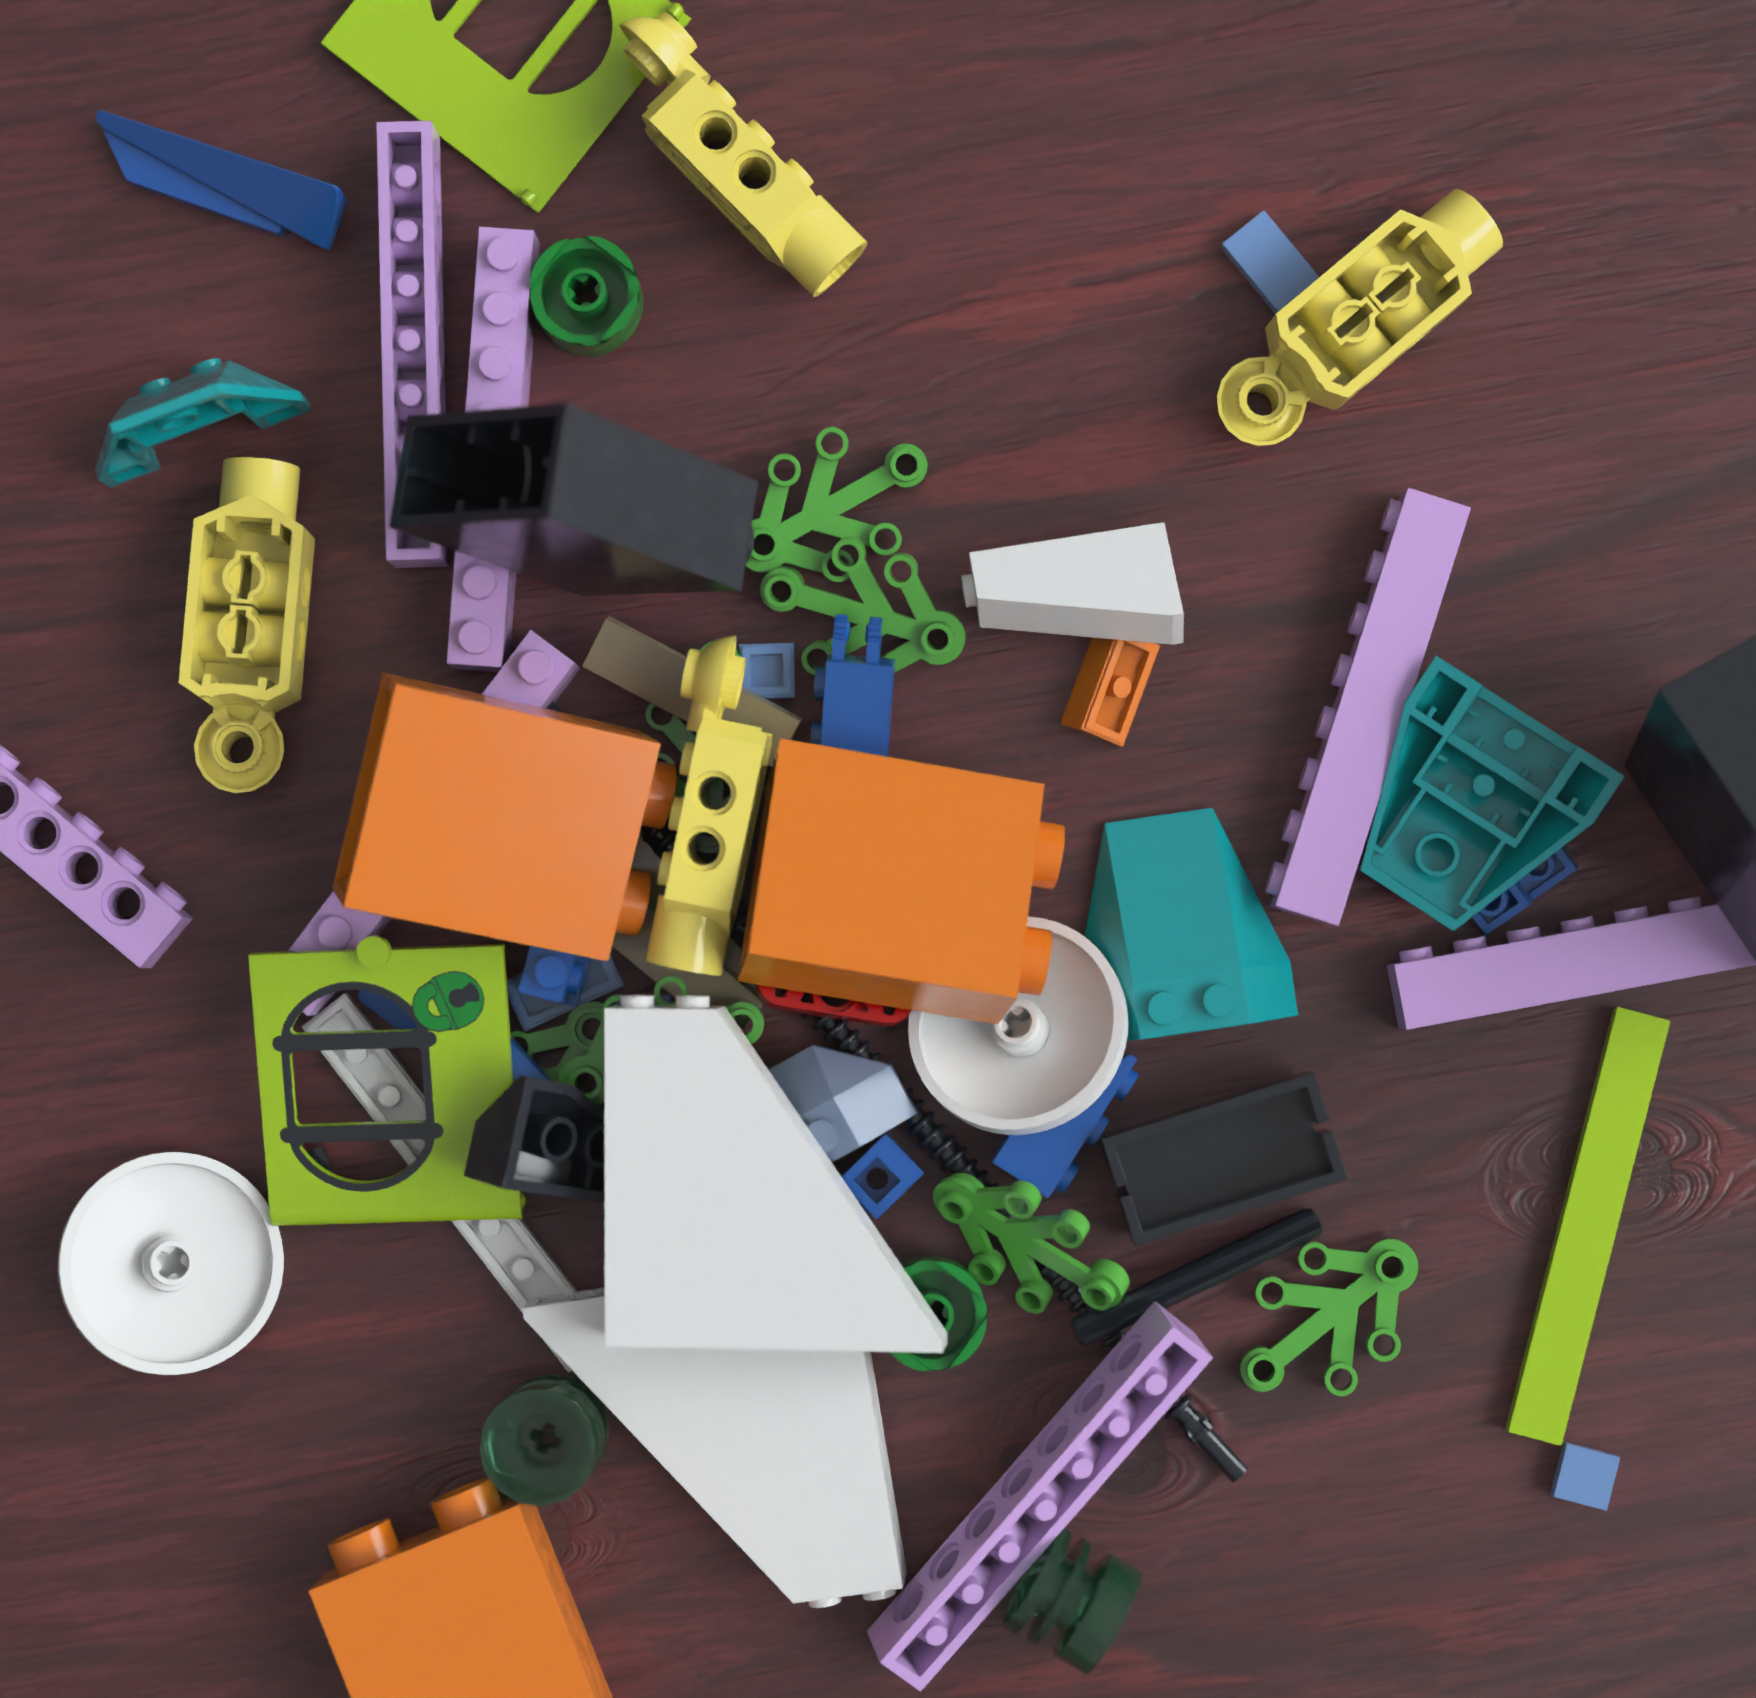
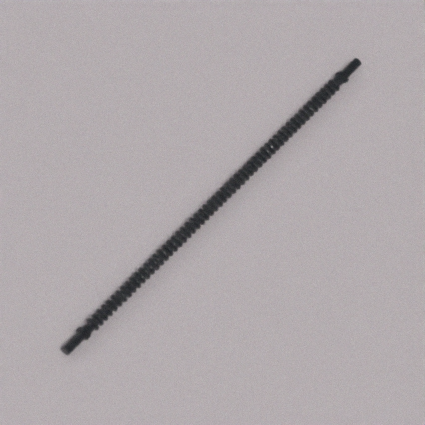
M552 701L546 708L549 710L563 712L554 701ZM667 819L662 829L641 826L640 828L645 834L643 841H652L655 844L653 849L655 854L664 853V851L669 852L670 850L674 851L677 831H670L668 829L669 819ZM742 900L740 901L739 910L730 936L736 934L740 938L738 943L740 948H742L747 918V913L741 909L743 906ZM781 989V994L784 995L787 989ZM804 992L801 1002L810 1003L809 993ZM821 995V998L825 1003L828 999V996ZM802 1014L803 1018L809 1016L813 1018L815 1023L812 1028L814 1030L819 1028L824 1030L823 1040L825 1042L832 1040L836 1044L834 1050L874 1061L880 1060L881 1053L872 1054L868 1049L871 1046V1042L868 1040L861 1042L858 1038L860 1030H850L847 1026L849 1021ZM898 1076L899 1079H900V1081L902 1082V1081H903L902 1076ZM913 1088L906 1089L918 1113L900 1124L906 1122L911 1127L908 1134L910 1136L917 1134L921 1138L919 1147L924 1148L928 1146L932 1150L929 1155L930 1159L939 1158L942 1161L940 1170L946 1171L949 1169L953 1174H969L979 1180L984 1188L999 1187L998 1182L990 1184L987 1181V1170L979 1172L975 1166L978 1162L976 1158L971 1160L966 1158L964 1155L967 1151L966 1147L957 1148L955 1146V1135H945L943 1130L946 1125L944 1123L938 1125L934 1123L932 1119L935 1113L933 1111L926 1113L922 1109L924 1101L922 1099L915 1101L911 1097L914 1092ZM1005 1208L995 1209V1211L1007 1218H1016ZM1033 1258L1041 1276H1046L1049 1279L1048 1283L1052 1289L1056 1287L1059 1290L1058 1300L1064 1301L1066 1299L1070 1302L1071 1305L1068 1308L1070 1313L1077 1311L1083 1314L1093 1309L1082 1299L1080 1286ZM1127 1328L1103 1338L1100 1346L1104 1349L1107 1347L1113 1349L1126 1335L1125 1331ZM1180 1395L1165 1413V1418L1168 1420L1174 1418L1179 1423V1427L1185 1432V1437L1192 1445L1197 1443L1232 1483L1237 1481L1248 1470V1467L1212 1429L1214 1426L1213 1422L1206 1415H1202L1190 1404L1191 1395Z

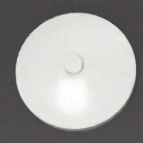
M1028 916L1027 926L1051 930L1052 933L1049 969L1045 986L1040 996L1018 993L1017 1000L999 1024L913 1010L909 1014V1046L913 1062L922 1082L940 1104L955 1117L971 1126L992 1133L1005 1135L1038 1133L1062 1125L1075 1118L1090 1107L1108 1087L1118 1070L1126 1048L1128 1036L1127 1003L1121 983L1110 963L1101 951L1079 932L1056 921Z
M165 1152L139 1157L122 1164L100 1178L86 1191L70 1214L62 1234L58 1253V1280L62 1299L71 1320L82 1336L96 1350L112 1361L132 1370L158 1375H180L204 1370L225 1361L245 1347L257 1335L270 1316L279 1295L284 1270V1253L279 1227L272 1226L269 1206L259 1191L245 1177L227 1165L208 1157L183 1152Z

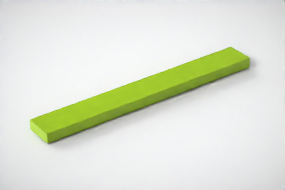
M1613 1007L1505 1430L1510 1433L1562 1446L1670 1020L1621 1007Z

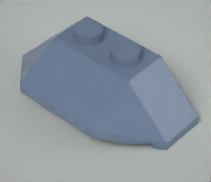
M814 1044L768 1069L831 1163L918 1113L892 1064L870 1060Z

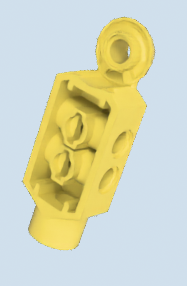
M665 11L657 18L636 17L622 22L619 26L629 41L623 49L631 62L656 86H661L665 81L670 84L647 106L648 110L642 115V120L647 127L645 128L646 134L651 141L768 261L786 269L813 297L823 293L858 259L866 248L867 241L821 195L815 196L810 188L814 183L812 178L795 160L790 158L784 163L771 148L775 144L774 140L758 122L752 119L746 124L732 109L736 105L735 100L717 81L713 80L707 85L711 76L690 55L697 48V45L679 22ZM720 140L729 143L726 147L718 150L707 148L714 141ZM753 179H761L767 182L760 189H750L744 186Z
M1453 189L1421 217L1400 209L1275 314L1265 327L1269 357L1247 358L1232 366L1224 376L1217 394L1219 416L1227 430L1239 440L1256 446L1277 444L1290 437L1302 423L1308 401L1335 411L1456 310L1472 294L1468 276L1503 247L1501 233L1489 213L1471 195L1460 189ZM1258 392L1268 397L1272 407L1271 414L1261 416L1251 411L1247 404V395Z
M255 457L225 459L222 468L219 508L194 518L179 683L213 706V713L200 726L194 743L196 764L206 780L216 788L232 793L254 791L268 783L280 769L284 755L283 734L275 721V713L301 700L315 538L304 526L296 522L300 468L283 461ZM242 737H250L254 744L251 757L243 763H233L230 757L232 745Z
M726 636L717 639L703 650L691 648L686 659L681 684V698L692 700L686 730L697 732L695 743L686 741L681 758L680 775L688 776L685 796H675L670 813L669 830L677 831L674 851H664L658 874V885L666 886L665 895H658L645 959L647 962L669 968L715 976L722 975L729 937L740 906L773 735L762 732L760 727L722 720L724 708L736 710L744 679L746 658L735 656L736 636ZM718 777L724 779L731 789L730 800L721 809L713 807L707 798L709 783ZM704 832L712 834L720 845V853L713 863L703 861L696 852V842L698 837Z

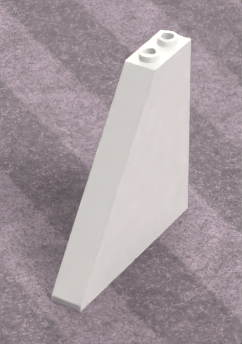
M621 995L620 1005L604 1008L605 1347L943 1353L947 1345V1331L725 1006H710V996L679 995L676 996V1005H654V995Z
M605 1287L576 1291L566 1295L561 1293L532 1298L522 1308L524 1320L792 1603L808 1601L809 1606L812 1608H823L840 1603L842 1601L841 1597L863 1594L864 1600H881L895 1595L896 1589L903 1588L907 1569L871 1352L605 1347Z

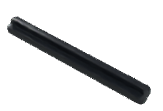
M1304 1208L1125 1293L1120 1302L1114 1307L1106 1310L1091 1309L1074 1317L1070 1321L1074 1336L1080 1345L1089 1346L1135 1324L1154 1301L1164 1309L1169 1308L1320 1236L1323 1232L1321 1222L1313 1209Z

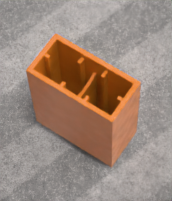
M382 672L332 889L345 908L609 961L615 933L636 936L642 927L649 902L651 879L649 872L631 868L641 826L662 829L668 819L676 789V766L657 761L661 743L638 729Z
M780 738L768 773L737 981L999 1024L1017 1000L1018 993L1036 996L1042 994L1049 969L1052 947L1051 930L1027 926L1031 888L1037 887L1049 890L1055 888L1064 851V825L1040 821L1045 784Z
M488 1476L465 1484L432 1500L430 1505L439 1525L435 1528L398 1542L390 1519L385 1518L346 1533L327 1544L336 1568L327 1571L309 1590V1594L351 1698H613L530 1489L501 1500L492 1476Z

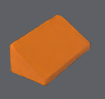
M1092 637L1061 724L1089 736L1123 747L1160 645L1149 642Z

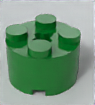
M595 236L569 240L567 238L551 245L535 263L530 275L531 306L544 333L561 349L581 356L594 358L604 356L606 353L622 346L633 335L640 322L644 300L640 282L628 256L612 242ZM595 287L594 291L597 300L592 304L584 302L580 306L576 293L580 289L589 293Z
M921 1255L901 1264L927 1304L932 1305L936 1300L943 1303L941 1314L945 1319L941 1324L947 1331V1345L943 1353L890 1352V1354L905 1366L918 1371H938L962 1364L977 1350L986 1331L987 1306L978 1281L962 1264L944 1256Z

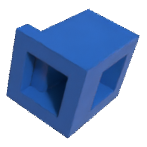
M530 946L518 992L578 1007L592 958Z
M885 1132L841 1177L866 1213L869 1211L877 1220L924 1174V1170ZM881 1168L887 1173L888 1181L885 1186L873 1188L868 1184L866 1177L871 1169Z

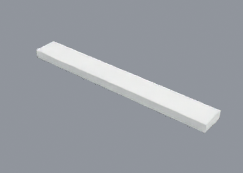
M348 993L341 995L302 1026L305 1032L376 1030ZM391 1048L321 1051L375 1122L426 1119L424 1091ZM422 1139L389 1140L408 1165L420 1155L425 1146V1142ZM522 1219L452 1221L521 1312L522 1308L532 1298L561 1293L566 1295L577 1291ZM547 1344V1346L551 1349V1351L561 1362V1364L564 1366L567 1372L569 1373L570 1371H572L571 1368Z

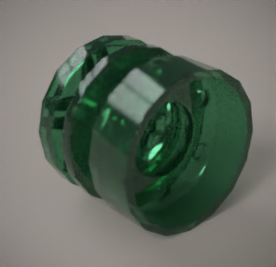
M548 1373L527 1379L511 1391L492 1410L482 1428L480 1455L485 1473L499 1492L518 1503L545 1506L564 1501L585 1484L607 1451L610 1425L605 1407L587 1385L571 1376ZM547 1423L556 1426L554 1435L558 1439L553 1445H548L544 1442L546 1433L541 1430Z
M1065 1527L1012 1587L1011 1599L1003 1620V1627L1017 1634L1031 1616L1034 1615L1027 1634V1641L1033 1645L1041 1642L1050 1630L1055 1627L1059 1632L1054 1646V1657L1086 1675L1100 1662L1122 1626L1139 1589L1142 1572L1110 1552L1096 1564L1092 1571L1085 1568L1090 1555L1091 1542L1084 1537L1081 1538L1068 1555L1065 1556L1072 1536L1071 1530Z

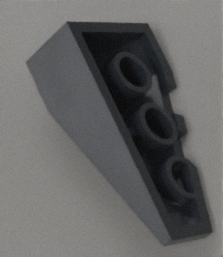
M520 1075L475 1121L464 1176L502 1189L605 1203V1107L584 1096V1092L571 1084Z

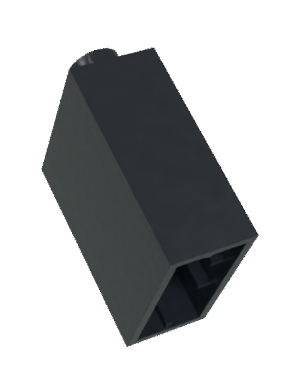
M569 403L408 416L389 527L581 596L741 591L745 565L752 554L754 546V531L751 524L758 481Z
M1756 635L1658 689L1624 767L1756 961Z

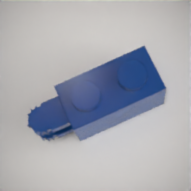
M835 614L832 653H830L826 661V668L817 667L815 673L814 700L823 701L822 722H812L810 744L888 757L896 659L880 657L882 618L870 617L865 632V642L867 643L866 656L846 655L847 641L850 636L848 615Z

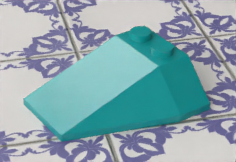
M220 358L205 360L189 369L191 375L173 382L169 378L150 381L139 388L140 395L129 398L124 402L109 423L95 472L99 481L112 488L161 469L153 448L155 445L241 412L263 430L313 411L309 400L300 391L230 360L223 363Z
M1435 656L1405 702L1360 871L1452 931H1455L1592 825L1625 776L1489 691L1446 661Z
M1213 808L1104 823L1084 937L1101 951L1121 983L1128 1009L1127 1041L1298 1016L1290 960Z

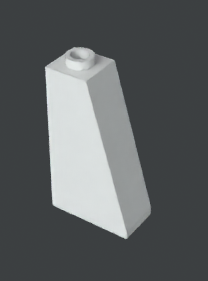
M1164 522L969 552L971 574L961 575L966 608L976 606L979 625L982 628L1171 645L1183 643L1184 612Z

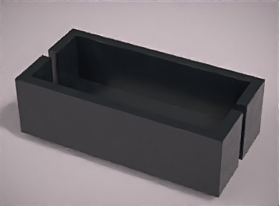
M1304 1071L1101 1135L1099 1142L1112 1183L1116 1187L1125 1185L1126 1191L1118 1193L1116 1196L1131 1242L1138 1246L1347 1180L1348 1177L1333 1131L1325 1128L1315 1131L1312 1122L1320 1124L1329 1121L1315 1074Z

